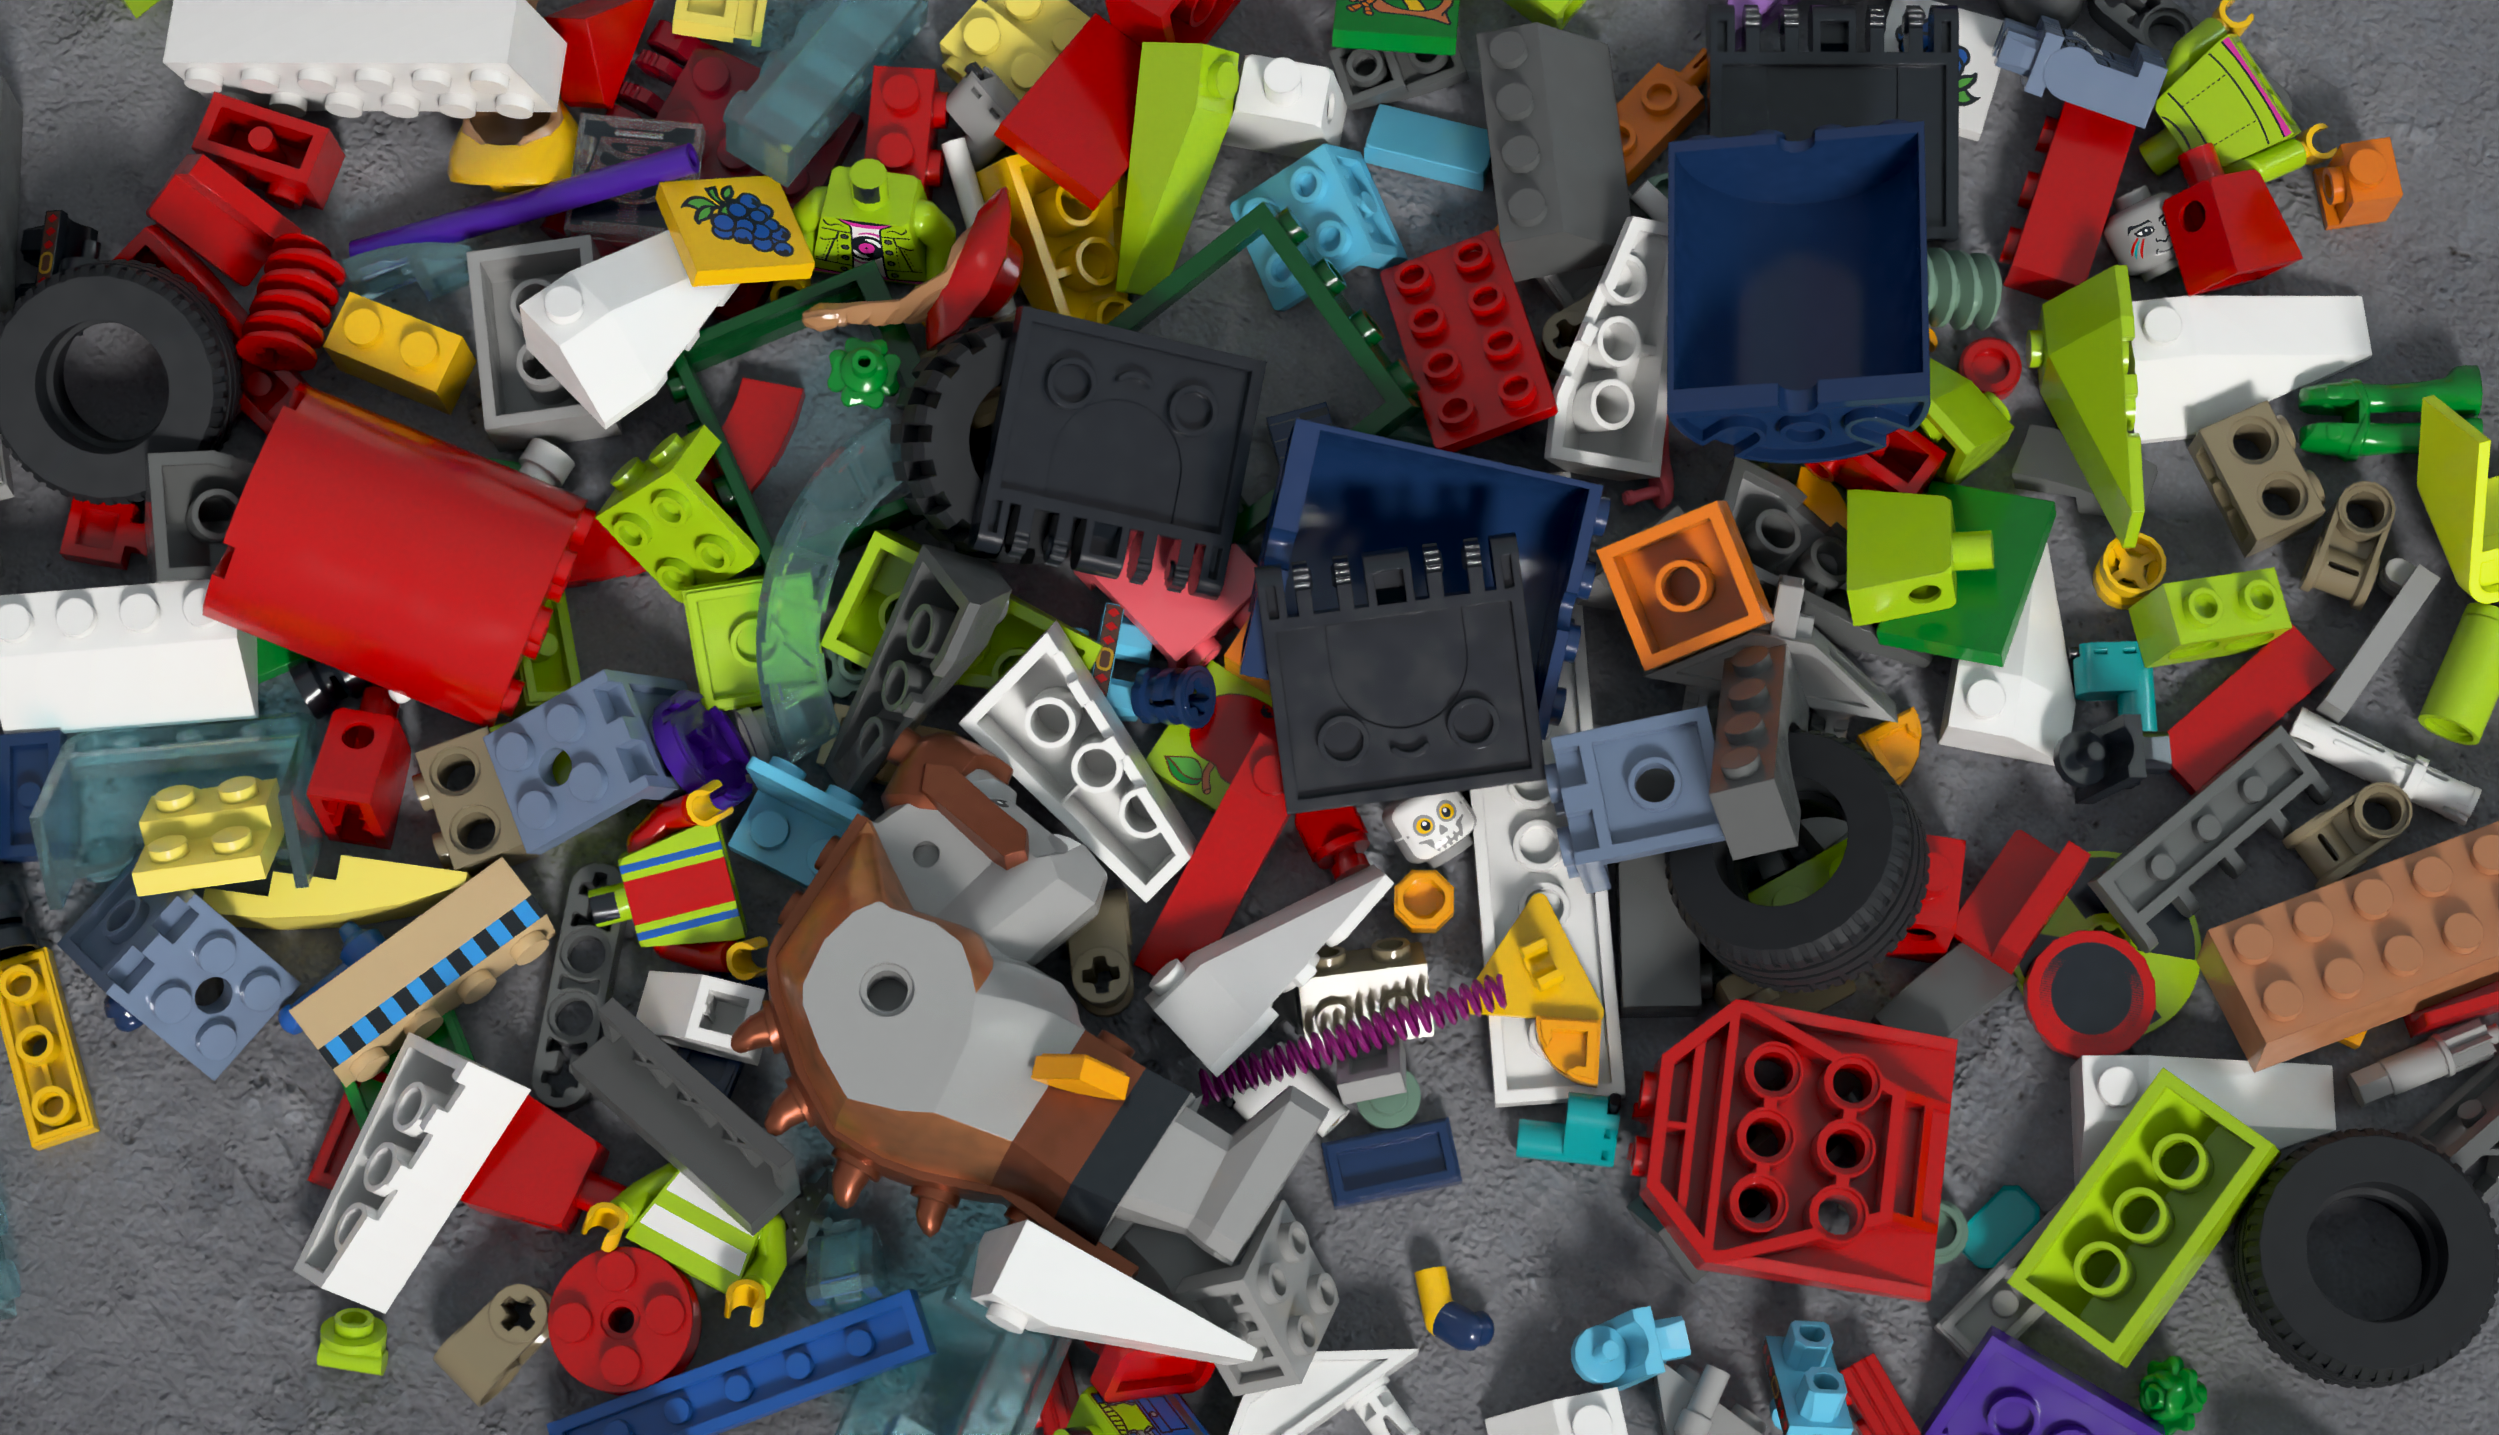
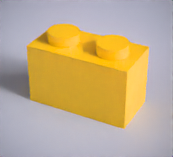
M349 292L323 345V348L340 371L451 415L477 362L462 336L352 292Z

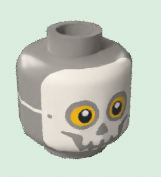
M1461 791L1393 800L1382 812L1384 826L1406 860L1410 863L1421 864L1427 862L1430 868L1433 869L1456 857L1474 843L1469 834L1474 830L1477 819Z

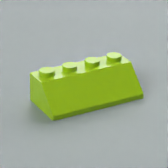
M2163 1067L2007 1283L2116 1363L2127 1368L2282 1153L2273 1143Z

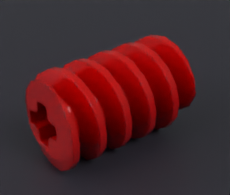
M299 232L284 233L277 236L271 246L272 254L269 255L265 263V274L262 275L257 285V295L250 305V316L247 317L243 324V336L237 342L236 350L238 356L249 364L270 371H306L313 369L317 363L318 357L315 349L320 348L324 343L325 335L322 329L327 328L332 320L329 308L335 307L340 296L336 288L341 287L345 282L346 272L337 261L331 258L330 250L320 241Z

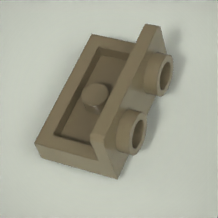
M1399 937L1381 939L1374 942L1371 948L1346 951L1341 946H1322L1317 952L1320 960L1315 967L1317 970L1316 974L1304 987L1298 988L1304 1037L1311 1050L1310 1035L1312 1031L1319 1035L1324 1045L1323 1030L1326 1027L1331 1030L1337 1042L1335 1033L1337 1023L1344 1027L1349 1037L1347 1026L1349 1019L1356 1022L1361 1032L1360 1018L1364 1015L1369 1019L1374 1029L1372 1020L1374 1011L1381 1014L1386 1024L1385 1010L1387 1007L1394 1011L1398 1019L1397 1006L1399 1003H1402L1406 1006L1411 1016L1409 1006L1411 999L1416 1000L1423 1011L1422 998L1424 995L1430 997L1427 962L1422 943H1410L1408 939ZM1431 1012L1430 1015L1433 1030L1431 1033L1426 1032L1418 1017L1420 1026V1035L1418 1038L1435 1036L1433 1016ZM1406 1022L1407 1033H1408V1038H1407V1039L1417 1038V1037L1413 1036V1034H1412V1032L1410 1031V1028H1409V1026H1408V1024H1407V1022Z

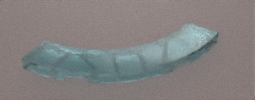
M878 418L855 433L834 451L813 474L791 506L776 537L766 566L759 598L756 627L757 673L761 700L771 736L780 758L790 763L797 761L835 738L841 728L834 711L827 684L824 653H820L821 613H826L831 586L840 563L837 558L845 541L854 527H859L875 506L894 488L904 482L896 481L893 472L892 462L902 460L900 444H890L892 424L889 418Z

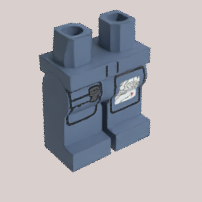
M2044 15L2040 16L2036 28L2004 18L1992 50V56L1996 57L1994 61L1995 66L2019 74L2025 92L2042 97L2047 87L2050 93L2060 100L2144 129L2168 71L2163 57L2157 49L2135 43L2130 58L2091 46L2081 33L2076 30L2061 29L2058 20Z

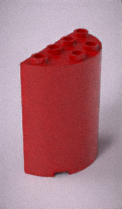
M299 383L293 390L288 407L283 406L277 416L244 487L223 541L228 547L212 573L208 585L202 615L482 727L488 726V728L495 726L499 714L511 718L526 683L516 679L515 676L524 656L536 660L554 612L553 609L544 605L547 599L557 603L560 602L578 552L569 549L571 542L580 546L584 545L597 511L586 507L588 504V499L316 388Z

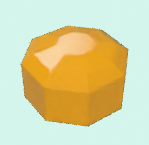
M1411 870L1394 886V916L1411 933H1437L1453 917L1454 887L1437 870Z

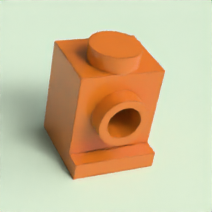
M2390 137L2340 144L2328 166L2315 168L2312 173L2325 230L2385 222L2403 196Z

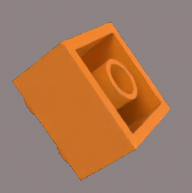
M1716 500L1596 550L1644 671L1660 668L1775 621L1727 501Z

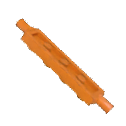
M1701 48L1699 53L1680 72L1664 67L1658 62L1618 102L1617 109L1628 187L1668 147V142L1674 141L1705 110L1704 96L1698 88L1707 80L1706 48ZM1498 224L1493 230H1495V231L1497 232V234H1498V236H1499V239H1500L1499 224Z

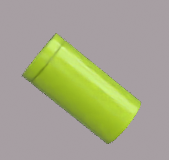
M2478 602L2466 605L2418 716L2419 723L2431 733L2458 744L2476 745L2481 740L2499 697V607Z

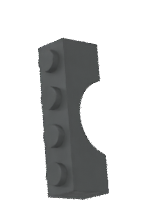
M1787 643L1770 648L1751 646L1739 651L1733 657L1724 659L1709 797L1733 861L1798 846L1801 808L1791 769L1788 731L1794 732L1795 730L1806 729L1808 732L1809 705Z

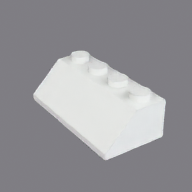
M210 579L0 595V721L4 734L61 730L63 733H77L259 718L257 637L202 615Z

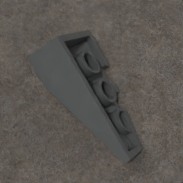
M214 450L148 453L146 455L145 533L149 583L211 579L212 573L228 547L223 541L255 463Z
M1734 457L1729 462L1707 504L1716 500L1727 501L1770 608L1773 607L1780 574L1804 578L1805 589L1800 613L1814 615L1813 627L1831 643L1926 668L1932 662L1933 654L1880 645L1876 632L1879 623L1853 626L1847 595V530L1837 521L1831 527L1803 504V501L1808 496L1791 482L1745 459Z
M926 544L922 545L824 764L825 769L838 787L858 797L887 764L888 753L906 727L915 731L985 649L996 625L1002 622L1006 616L1009 607V596L1012 592V588L990 561Z

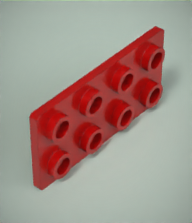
M1495 230L1484 232L1381 271L1380 277L1409 368L1414 374L1412 377L1421 388L1417 393L1435 449L1456 452L1555 416L1558 413L1551 382L1508 266L1499 236Z

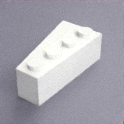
M1056 620L973 705L958 724L983 748L1008 764L1014 770L1012 776L1147 903L1192 857L1198 842Z
M409 1032L293 1271L322 1289L386 1314L531 1089L471 1059Z

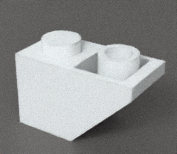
M649 971L636 1018L664 1043L758 1066L763 1048L738 1053L733 1051L731 1047V1038L741 1023L749 1016L763 1009L762 1001L769 1000V994L764 989L703 974Z

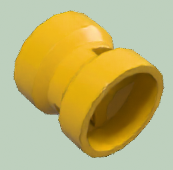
M2139 533L2135 548H2122L2117 537L2112 540L2093 571V586L2097 596L2105 604L2113 608L2128 610L2133 604L2155 590L2166 572V556L2162 547L2152 537L2143 533ZM2124 579L2126 581H2130L2133 583H2125L2122 580Z

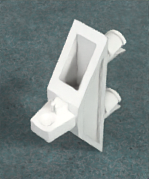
M1419 1349L1316 1351L1302 1384L1243 1395L1228 1435H1307L1344 1408L1347 1411L1354 1408L1372 1435H1390L1384 1419H1388L1403 1435H1419L1421 1432L1418 1427L1413 1425L1386 1386L1390 1382L1388 1377L1417 1357Z

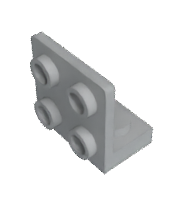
M1285 1200L1272 1202L1240 1265L1185 1276L1175 1292L1182 1307L1258 1349L1253 1361L1228 1366L1214 1363L1233 1397L1302 1384L1339 1303L1334 1280L1329 1274L1324 1272L1309 1245L1308 1234L1304 1226L1296 1221Z

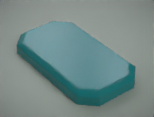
M2004 1185L1967 1222L1968 1240L1961 1253L1978 1269H1992L2039 1222L2040 1206L2019 1185Z

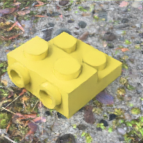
M977 0L940 41L939 44L944 62L942 67L949 77L958 84L967 74L964 71L965 67L970 63L977 62L981 69L984 66L991 69L1020 101L1089 21L1090 17L1068 0H988L986 3L982 0Z
M239 776L228 779L217 787L203 789L190 785H175L162 789L151 796L139 821L145 846L131 873L137 896L266 879L289 824L277 778L261 780L252 776Z

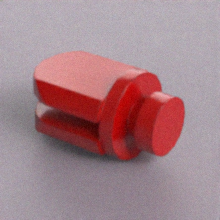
M1356 806L1297 813L1295 815V826L1312 862H1316L1320 869H1331L1336 882L1370 866L1364 854L1370 845L1366 835L1368 831Z

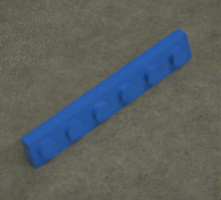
M907 1289L546 1425L549 1435H718L936 1354L937 1351L918 1292L914 1289Z

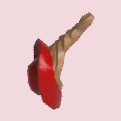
M1006 186L998 189L978 210L973 225L963 232L953 244L944 270L916 286L903 298L851 303H818L802 313V323L808 328L822 332L837 326L846 327L848 324L864 326L872 324L873 326L884 327L889 324H918L925 322L927 351H934L937 349L938 344L963 329L970 319L993 317L1000 312L1015 294L1021 280L1024 262L1021 245L1010 235L1012 219L1010 191Z

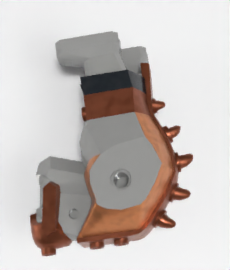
M906 727L893 744L887 756V760L897 766L881 796L885 812L875 821H871L869 818L857 813L842 837L834 835L825 845L814 865L818 873L805 892L798 889L791 896L777 922L782 927L771 943L767 957L769 1000L762 1001L763 1009L749 1016L738 1026L732 1035L731 1047L733 1051L744 1053L772 1046L774 1054L784 1053L791 1076L784 1079L788 1087L772 1102L765 1117L764 1126L767 1132L774 1136L782 1135L791 1127L807 1121L810 1128L816 1126L822 1135L834 1147L831 1155L837 1160L832 1174L833 1198L839 1206L845 1209L854 1206L862 1189L869 1180L878 1183L882 1176L912 1187L910 1194L918 1198L915 1212L917 1223L923 1233L930 1238L939 1232L948 1209L958 1208L960 1199L1003 1204L1008 1208L1003 1215L1008 1219L1007 1225L1029 1220L1181 1306L1175 1292L1183 1277L1228 1268L1237 1264L1254 1237L1266 1211L1283 1191L1287 1178L1323 1123L1329 1108L1298 1088L1288 1086L1230 1135L1197 1114L1203 1097L1202 1094L1186 1090L1131 1059L1135 1050L1115 1035L1101 1030L1096 1037L1086 1031L1080 1023L1077 1005L1062 983L1034 968V966L1097 916L1108 879L1106 871L1085 845L1066 836L1051 834L1016 805L1017 793L1008 786L1014 770L995 754L957 735L937 732L921 736L909 727ZM1042 1053L1086 1054L1126 1073V1076L1130 1077L1125 1100L1082 1095L1033 1080L1031 1075L1036 1056H1042Z

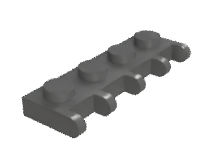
M2282 725L2274 727L2087 884L2133 943L2142 952L2149 953L2159 942L2146 924L2170 903L2183 916L2187 918L2192 917L2200 910L2198 900L2188 889L2193 883L2216 864L2220 866L2225 874L2236 879L2246 871L2244 861L2235 851L2239 844L2262 825L2274 838L2282 840L2292 832L2291 824L2280 811L2303 790L2313 802L2323 805L2333 797V792Z

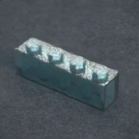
M825 0L819 9L815 7L810 8L799 21L795 36L783 50L779 48L773 50L766 58L760 70L759 78L747 92L744 90L738 91L728 103L723 115V121L726 123V151L788 188L872 88L874 65L891 66L927 23L929 0Z

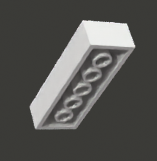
M173 0L163 63L181 77L188 88L199 92L209 102L214 92L292 117H303L306 115V111H328L336 116L356 118L362 115V111H383L395 117L414 118L418 116L419 111L441 112L447 116L462 119L472 118L476 112H498L510 118L527 119L533 116V112H557L567 42L526 0Z

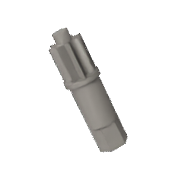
M2478 1017L2440 1034L2430 1035L2427 1041L2350 1073L2347 1076V1081L2352 1096L2359 1106L2364 1108L2445 1076L2449 1078L2459 1071L2495 1057L2494 1052H2497L2494 1045L2499 1043V1027L2496 1023L2486 1027V1024L2482 1025Z

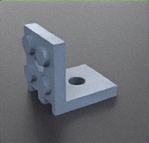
M603 669L483 737L527 854L541 855L641 799L668 801L688 794L680 787L666 767L655 743L652 727L655 707L679 690L689 691L685 680ZM565 751L571 759L572 770L568 780L564 784L559 785L553 775V763L558 754Z
M1707 706L1550 738L1556 763L1544 765L1551 802L1552 804L1554 803L1556 815H1566L1568 826L1557 828L1564 867L1567 868L1569 879L1580 877L1586 894L1612 889L1607 864L1725 841L1709 797L1715 742ZM1650 769L1667 771L1675 781L1674 789L1670 796L1660 802H1649L1641 798L1636 791V784L1644 772Z
M141 850L62 937L57 945L106 994L215 1081L302 983L207 904L192 889L138 897L131 873L140 857ZM212 977L222 978L224 988L221 996L212 1004L205 1006L196 1005L195 993L199 985Z

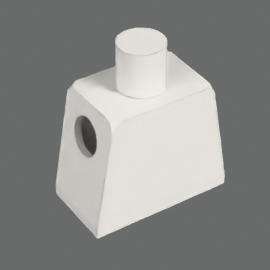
M1254 54L1245 55L1238 72L1239 85L1234 97L1233 116L1222 145L1295 158H1302L1324 143L1340 147L1347 105L1333 70L1323 66L1295 62L1284 57L1271 58Z

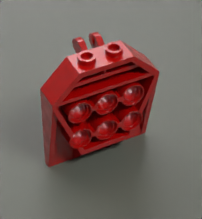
M1735 999L1663 1053L1654 1065V1072L1643 1071L1638 1103L1633 1105L1632 1119L1640 1122L1641 1125L1647 1126L1646 1137L1635 1136L1634 1143L1628 1145L1627 1160L1631 1161L1630 1175L1641 1177L1639 1195L1697 1270L1927 1303L1931 1298L1958 1039ZM1769 1060L1779 1065L1785 1074L1786 1083L1784 1089L1769 1091L1762 1088L1754 1077L1755 1063ZM1838 1072H1849L1858 1077L1864 1090L1862 1101L1850 1103L1842 1100L1833 1088L1834 1075ZM1753 1125H1762L1772 1130L1778 1139L1776 1155L1762 1157L1755 1154L1747 1144L1746 1133L1748 1128ZM1840 1136L1853 1144L1857 1156L1854 1167L1841 1168L1835 1166L1829 1160L1826 1154L1828 1138ZM1754 1190L1762 1193L1767 1198L1771 1210L1768 1221L1754 1223L1742 1215L1738 1201L1741 1192ZM1832 1201L1840 1204L1846 1210L1849 1216V1227L1845 1234L1836 1235L1822 1227L1818 1216L1821 1203Z

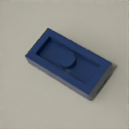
M61 730L0 734V861L4 864L68 859L67 735Z

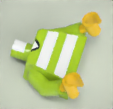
M670 1162L633 1182L610 1203L601 1202L593 1205L587 1212L581 1229L583 1235L596 1226L608 1229L610 1232L605 1236L601 1250L611 1252L619 1244L623 1230L630 1228L625 1238L635 1246L659 1256L679 1270L725 1294V1318L729 1319L731 1312L738 1306L751 1307L750 1326L754 1328L762 1324L765 1300L770 1297L787 1266L785 1220L780 1213L752 1236Z

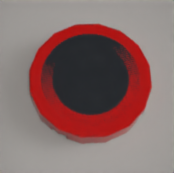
M2077 930L2053 940L2032 960L2023 983L2024 1010L2030 1024H2033L2035 1031L2042 1037L2040 1039L2051 1050L2074 1060H2078L2082 1055H2116L2130 1049L2147 1031L2156 1009L2155 980L2145 958L2127 940L2105 931Z

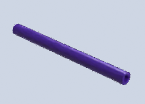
M686 143L351 240L349 242V255L353 265L358 270H363L655 186L659 182L690 176L699 172V159L692 144Z

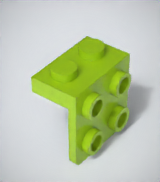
M705 424L683 438L677 433L671 434L652 451L648 460L642 462L638 457H635L622 466L610 481L615 490L595 516L618 543L640 563L672 598L681 603H684L683 587L725 581L753 565L760 554V550L753 540L695 481L722 443Z

